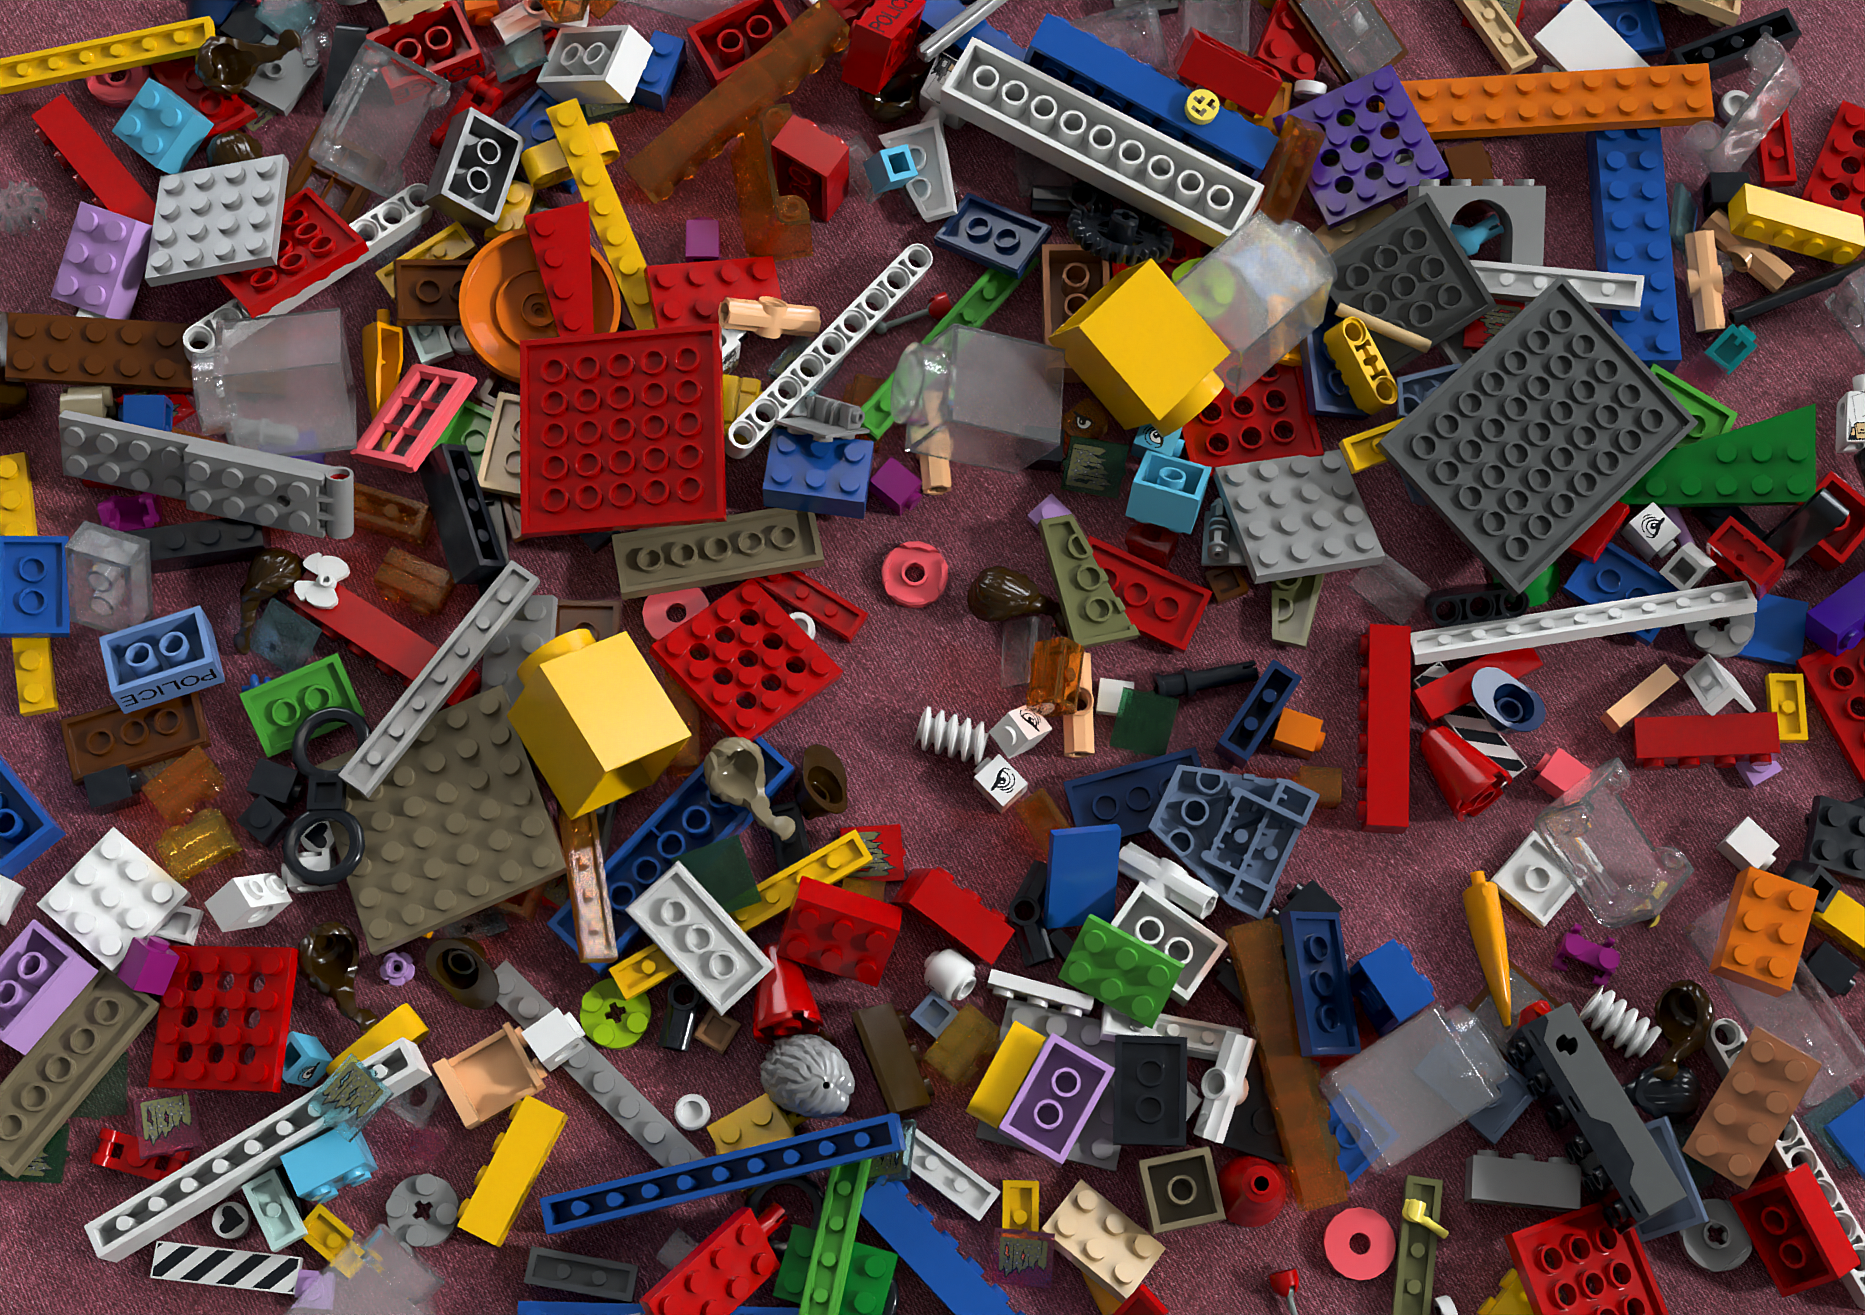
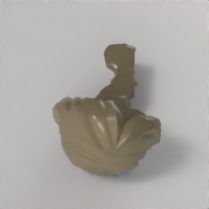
M729 737L718 741L711 748L703 764L705 784L708 785L710 793L719 797L722 802L747 807L752 813L753 819L758 821L759 826L771 829L780 836L781 840L790 838L795 832V822L788 816H773L769 808L770 802L765 794L764 786L766 782L764 759L760 747L743 737Z

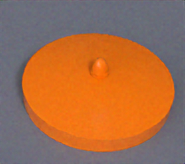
M526 228L507 232L486 244L468 265L459 292V319L470 348L481 362L493 372L519 384L520 340L558 337ZM590 245L594 334L617 332L621 313L618 284L607 262Z

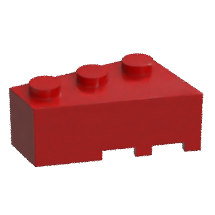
M938 866L936 869L914 868L890 903L897 907H907L919 916L918 922L926 927L928 924L946 937V941L980 964L992 965L1016 931L1007 924L1009 918L994 908L989 911L981 905L982 898L966 887L963 890L952 883L955 878L943 868Z

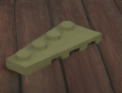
M1073 514L1041 519L1037 525L1072 650L1076 651L1137 639L1140 635L1135 624L1132 625L1124 612L1126 610L1125 606L1111 589L1107 574L1103 568L1098 566L1092 555L1093 550Z
M1325 573L1272 581V643L1306 650Z

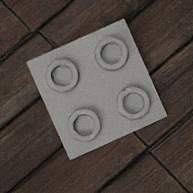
M818 394L807 397L805 401L807 416L774 420L775 424L787 427V432L798 435L812 434L813 440L819 442H833L834 437L855 439L857 434L870 432V429L861 427L865 419V413L859 406Z
M1218 498L1211 504L1210 511H1205L1201 565L1247 566L1221 498Z

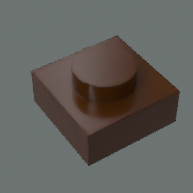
M1219 566L1204 572L1203 578L1208 589L1213 591L1212 597L1216 606L1244 596L1249 592V588L1238 566Z

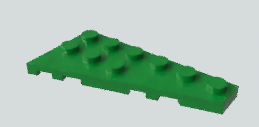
M1816 403L1671 450L1618 501L1629 505V508H1646L1652 502L1658 507L1800 506L1816 493Z

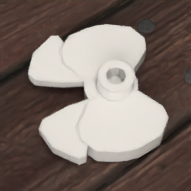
M319 552L309 555L303 561V566L318 575L316 582L296 581L294 583L295 593L301 601L304 602L307 599L308 603L316 608L332 609L338 605L339 600L334 589L338 581L349 576V566L335 556L322 557V554Z

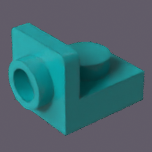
M1732 323L1704 354L1729 376L1757 348V345L1753 342L1757 336L1745 325L1742 324L1737 328Z

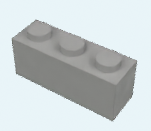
M1477 1150V1155L1466 1158L1464 1202L1571 1212L1580 1209L1581 1168L1579 1165H1570V1160L1563 1157H1549L1548 1162L1534 1161L1535 1156L1531 1154L1515 1153L1512 1159L1500 1158L1498 1151Z

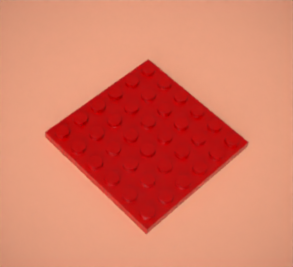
M719 323L520 340L521 535L524 538L727 522L722 328Z

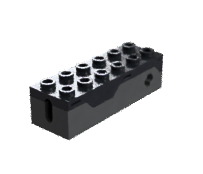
M1539 1000L1521 1010L1517 1031L1506 1043L1508 1047L1506 1050L1507 1056L1516 1069L1520 1068L1527 1079L1525 1085L1534 1100L1539 1099L1545 1109L1544 1117L1552 1131H1558L1564 1141L1563 1149L1571 1163H1577L1580 1166L1581 1172L1584 1175L1582 1177L1583 1184L1589 1194L1593 1197L1596 1196L1604 1208L1602 1209V1215L1611 1229H1616L1618 1234L1622 1235L1670 1209L1687 1197L1686 1192L1571 1003L1568 1002L1552 1010L1547 1001Z

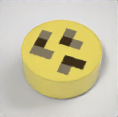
M1195 90L1189 95L1185 103V114L1195 124H1208L1214 120L1219 111L1218 98L1209 90Z

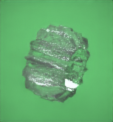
M9 180L7 189L0 188V230L3 232L7 231L14 238L19 232L23 236L28 237L29 229L31 228L40 231L38 221L48 220L47 214L44 211L48 208V203L42 197L38 187H31L24 180L17 186Z

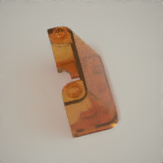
M790 103L772 105L764 109L731 150V165L745 248L749 258L773 256L774 262L813 256L811 221L807 203L796 195L779 196L771 154V143L792 116Z

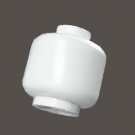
M953 948L944 949L941 952L938 950L934 951L925 961L924 981L926 985L947 1001L964 999L976 985L975 966Z

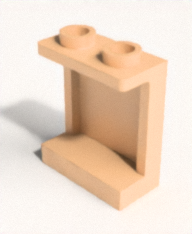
M507 1022L502 1025L503 1029L451 1059L447 1060L444 1057L432 1064L463 1124L470 1131L512 1108L518 1099L523 1101L526 1094L532 1096L546 1088L542 1078L546 1077L547 1073L538 1057L531 1060L525 1047L529 1046V1044L521 1034L523 1032L521 1026L514 1029L511 1023Z

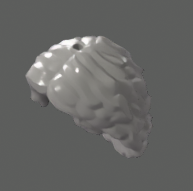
M796 1034L788 1038L781 1037L775 1040L776 1046L773 1047V1050L766 1053L765 1058L767 1060L760 1065V1082L763 1084L764 1091L769 1095V1098L774 1103H777V1105H780L781 1108L802 1114L805 1118L825 1119L828 1117H839L847 1109L849 1094L854 1093L855 1080L850 1071L849 1064L843 1058L839 1049L831 1045L829 1041L813 1034ZM824 1082L828 1084L826 1088H823Z

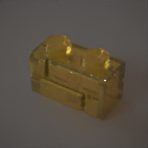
M212 808L201 810L193 816V822L182 828L180 825L168 828L161 834L162 839L154 842L168 871L178 883H183L243 850L227 817L219 808L212 810Z
M967 1002L925 1053L922 1061L954 1088L960 1081L967 1085L979 1070L974 1064L982 1054L988 1058L1001 1043V1040L997 1038L1001 1029Z

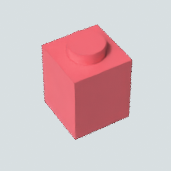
M1559 747L1552 755L1546 752L1534 767L1539 773L1533 780V783L1567 806L1576 798L1594 771Z

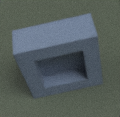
M932 990L913 1011L910 1019L937 1041L959 1016L960 1012Z

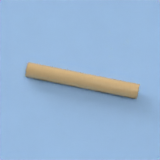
M1339 302L1334 314L1344 319L1357 317L1365 324L1367 329L1424 353L1428 352L1432 343L1431 340Z

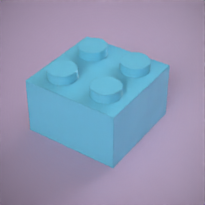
M148 78L112 132L156 168L169 174L181 173L214 126V123L170 88Z
M1146 450L1133 480L1125 516L1134 518L1140 523H1152L1163 526L1176 533L1184 532L1191 534L1204 501L1212 467Z
M345 1123L280 1156L297 1196L310 1202L317 1200L318 1204L335 1198L339 1195L337 1190L348 1184L351 1187H356L372 1178L370 1173L378 1169L361 1130L349 1123Z

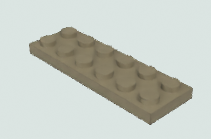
M771 508L726 516L727 522L657 527L611 535L622 600L824 566V556L815 513Z
M104 964L0 1085V1167L12 1177L18 1178L159 1011L161 1006L145 992L131 989L117 976L118 972L114 974Z

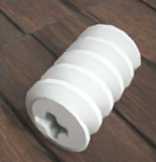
M927 706L921 716L914 745L921 739V748L926 751L934 743L935 754L938 755L947 747L949 758H954L960 750L963 762H967L970 756L974 754L975 765L978 766L984 755L989 732L985 733L984 722L980 721L975 729H972L971 718L968 717L961 726L958 725L957 714H953L950 720L946 722L943 710H940L937 716L932 718L931 707Z
M1602 985L1582 1009L1579 1016L1580 1020L1584 1021L1589 1017L1593 1018L1590 1027L1592 1031L1603 1026L1604 1031L1601 1037L1603 1040L1614 1035L1616 1037L1613 1045L1614 1049L1624 1044L1627 1045L1624 1057L1629 1058L1636 1053L1639 1055L1638 1058L1642 1057L1655 1042L1662 1029L1659 1026H1655L1648 1030L1649 1018L1644 1017L1636 1021L1639 1011L1636 1008H1632L1624 1012L1627 1001L1620 999L1613 1003L1616 993L1613 990H1609L1601 994L1604 987Z

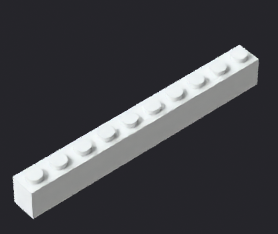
M402 1037L356 1064L383 1090V1094L364 1115L432 1076L415 1043ZM349 1074L343 1080H341V1084H343V1081L348 1078ZM338 1076L86 1224L84 1228L97 1257L116 1263L240 1190L244 1184L273 1168L279 1167L283 1164L280 1156L345 1123L351 1124L356 1121L358 1107L348 1114L349 1106L343 1109L341 1106L334 1110L337 1102H328L322 1105L327 1097L323 1096V1092Z

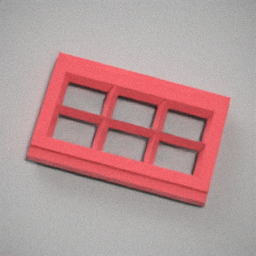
M418 363L412 364L350 452L351 457L358 459L359 462L408 473L416 472L478 382L477 379L468 373Z

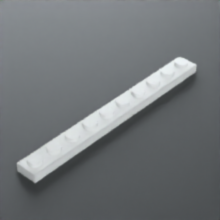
M1746 580L1527 614L1511 619L1411 633V655L1415 665L1430 664L1471 656L1738 616L1757 612V600Z

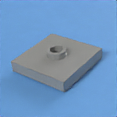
M268 34L261 41V43L266 45H276L279 40ZM294 49L284 55L282 60L258 66L257 72L249 86L245 87L241 93L286 117L323 70L322 65Z

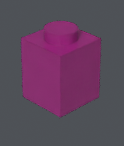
M697 217L694 220H686V263L721 260V229L719 220H713L709 217Z
M892 456L869 480V491L899 516L906 509L909 511L913 510L923 496L921 494L922 481Z
M149 936L148 940L133 937L117 976L133 990L164 996L180 956L169 948L170 943L160 937Z

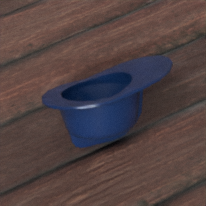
M243 0L179 1L186 4L188 20L210 16L214 21L215 35L222 34L220 27ZM244 0L251 5L257 2V0Z
M1485 667L1478 670L1473 676L1471 682L1472 696L1477 705L1485 712L1487 721L1497 731L1505 734L1531 732L1538 729L1544 722L1546 710L1542 699L1536 692L1520 683L1508 673L1495 667Z

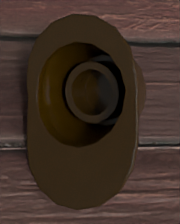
M820 744L810 745L804 751L802 775L794 787L795 798L803 808L804 818L808 821L816 817L828 816L831 813L842 814L847 809L848 803L845 768L832 750Z
M452 937V939L437 940L430 945L426 952L425 960L429 973L465 1007L474 1010L487 1009L495 1003L499 996L500 986L497 975L486 963L485 951L477 941L467 937Z

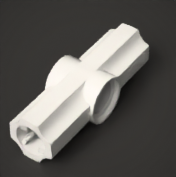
M1132 842L1123 846L1120 850L1118 871L1139 883L1143 882L1169 902H1173L1202 920L1210 915L1215 908L1219 896L1218 893L1190 877L1187 871L1173 861L1164 857L1159 859Z
M1229 1030L1226 1031L1216 1065L1204 1074L1201 1081V1089L1205 1098L1193 1131L1195 1135L1223 1144L1235 1106L1241 1104L1248 1095L1249 1086L1245 1075L1257 1040Z

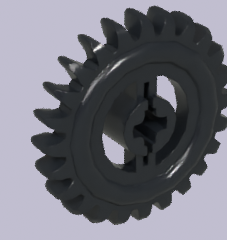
M1097 201L1094 207L1087 202L1085 206L1078 205L1070 213L1066 225L1069 236L1077 245H1080V248L1085 251H1091V255L1095 257L1100 256L1102 260H1112L1115 264L1121 265V263H1125L1127 266H1134V264L1137 265L1150 258L1156 264H1159L1171 256L1174 246L1172 232L1167 231V225L1159 226V219H1153L1150 225H1148V213L1144 214L1139 220L1137 208L1131 212L1124 210L1125 206L1122 204L1120 209L1113 211V204L1109 202L1106 211L1103 212L1102 204Z

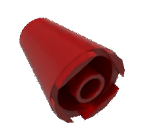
M1434 725L1420 736L1422 741L1419 744V749L1457 821H1466L1463 815L1467 813L1475 817L1485 811L1504 794L1500 789L1503 783L1506 782L1509 786L1512 783V776L1507 770L1448 727H1437Z
M778 942L768 943L761 950L775 967L755 985L752 1033L753 1038L757 1042L767 1045H773L772 1038H788L796 1034L816 1035L819 1033L818 1026L823 1027L824 1025L822 1015L799 962L776 955Z
M1241 1155L1228 1161L1219 1171L1217 1182L1226 1218L1240 1226L1254 1228L1271 1222L1281 1212L1286 1199V1185L1281 1172L1271 1161L1254 1155ZM1254 1182L1258 1184L1260 1191L1255 1188Z

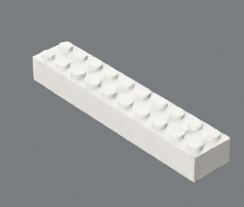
M974 37L970 40L941 88V108L1228 255L1233 250L1260 201L1264 189L1263 184Z

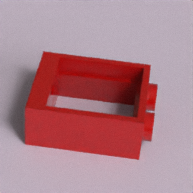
M1732 516L1707 540L1706 555L1716 563L1715 566L1735 582L1747 580L1758 601L1764 597L1783 575L1785 560ZM1738 569L1742 575L1736 576L1734 571Z

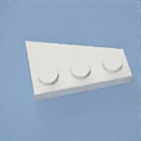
M935 119L878 136L886 149L905 144L908 145L918 175L906 183V188L926 222L958 214L944 127L941 120Z

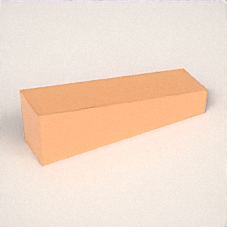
M1664 664L1608 709L1599 719L1615 734L1680 679Z

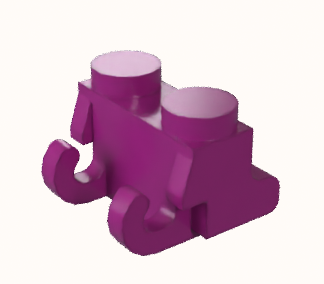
M143 492L141 495L125 498L114 495L103 501V503H98L97 506L104 530L111 529L116 545L124 543L123 532L155 528L158 526H154V522H162L161 497L152 493Z
M1574 923L1570 932L1564 933L1562 941L1558 944L1551 968L1566 972L1568 964L1562 962L1565 956L1602 970L1600 977L1594 975L1591 983L1596 984L1598 987L1604 985V989L1620 962L1621 954L1611 948L1615 943V939L1607 936L1602 946L1597 945L1577 935L1580 933L1582 926Z

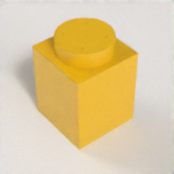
M1152 258L1117 273L1047 338L1125 430L1151 424L1162 437L1172 434L1188 423L1220 393L1224 383L1213 369L1231 353Z
M577 629L567 632L539 647L517 669V676L525 688L506 716L570 820L655 784L692 736L627 631L596 642L588 629Z

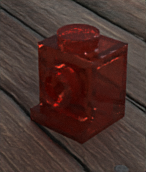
M1138 522L1136 527L1131 526L1125 538V545L1129 546L1128 553L1167 570L1177 551L1179 533L1156 524Z

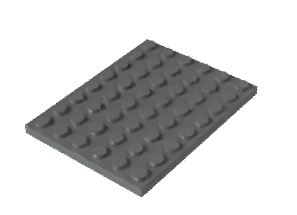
M1560 275L1375 446L1512 596L1516 597L1699 422L1563 275Z

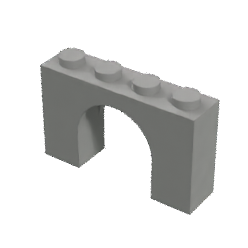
M1420 179L1419 186H1408V204L1427 192L1449 228L1455 214L1465 204L1474 200H1480L1488 204L1496 212L1500 225L1504 228V232L1501 233L1500 263L1543 266L1546 186H1534L1535 179H1514V186H1503V179H1483V186H1471V179H1451V186H1439L1440 179Z

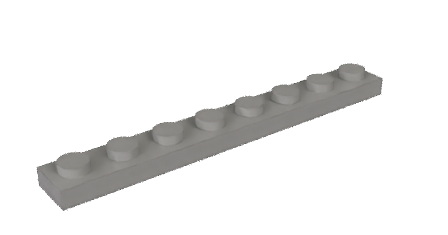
M513 560L508 563L338 774L342 781L366 798L371 796L540 584L538 577Z
M504 960L494 970L500 986L499 996L496 1001L525 1030L555 1009L507 960ZM584 1037L580 1038L586 1047L560 1065L663 1168L705 1158Z

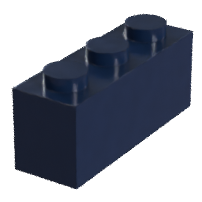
M1273 659L1217 742L1213 752L1240 770H1243L1298 687L1302 677Z

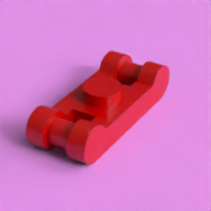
M477 74L471 77L465 92L442 125L432 133L429 143L435 148L441 149L452 117L470 107L491 117L503 100L504 92L495 86L489 87L486 85V80ZM479 95L484 98L481 107L475 104Z
M101 1127L98 1135L101 1141L97 1153H92L89 1163L159 1182L181 1169L183 1162H188L191 1152L155 1142L153 1147L150 1140L145 1141L143 1138ZM115 1143L124 1145L120 1159L111 1157ZM162 1156L169 1157L165 1171L158 1170Z

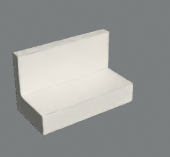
M1709 653L1683 675V678L1702 707L1711 716H1714L1733 698L1750 713L1756 710V707L1735 677Z

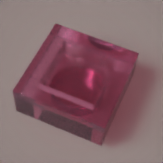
M1700 350L1681 374L1680 378L1710 396L1729 369Z

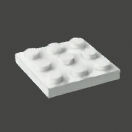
M113 827L37 905L116 974L122 965L133 937L148 940L149 936H153L191 897V894Z

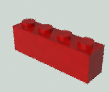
M1777 712L1715 714L1714 716L1634 718L1631 726L1634 766H1643L1644 770L1649 771L1661 770L1665 768V765L1679 764L1680 769L1699 768L1701 763H1714V766L1717 768L1733 767L1736 765V762H1750L1751 766L1771 765L1772 761H1776L1781 753Z

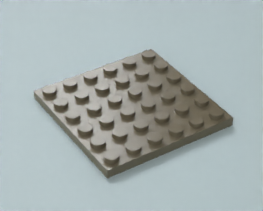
M502 684L437 712L369 798H366L347 784L345 810L354 815L364 830L366 845L362 861L354 872L347 877V881L370 953L374 956L570 872L528 750L506 716L512 705L507 691ZM357 748L320 763L315 767L323 770L340 768L350 761ZM329 821L342 861L349 849V833L340 823Z

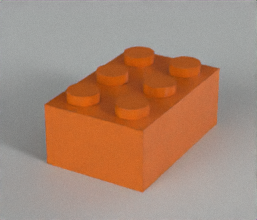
M1752 866L1738 873L1708 973L1774 997H1779L1789 992L1819 890Z

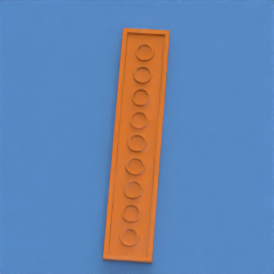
M1709 63L1401 81L1432 140L1713 124L1714 120ZM1378 101L1380 112L1384 109L1385 106L1383 103ZM1387 127L1380 134L1385 139H1394L1399 135V132L1395 128Z

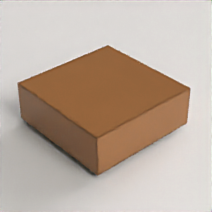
M711 1006L692 1037L723 1056L742 1025L726 1014L721 1016Z

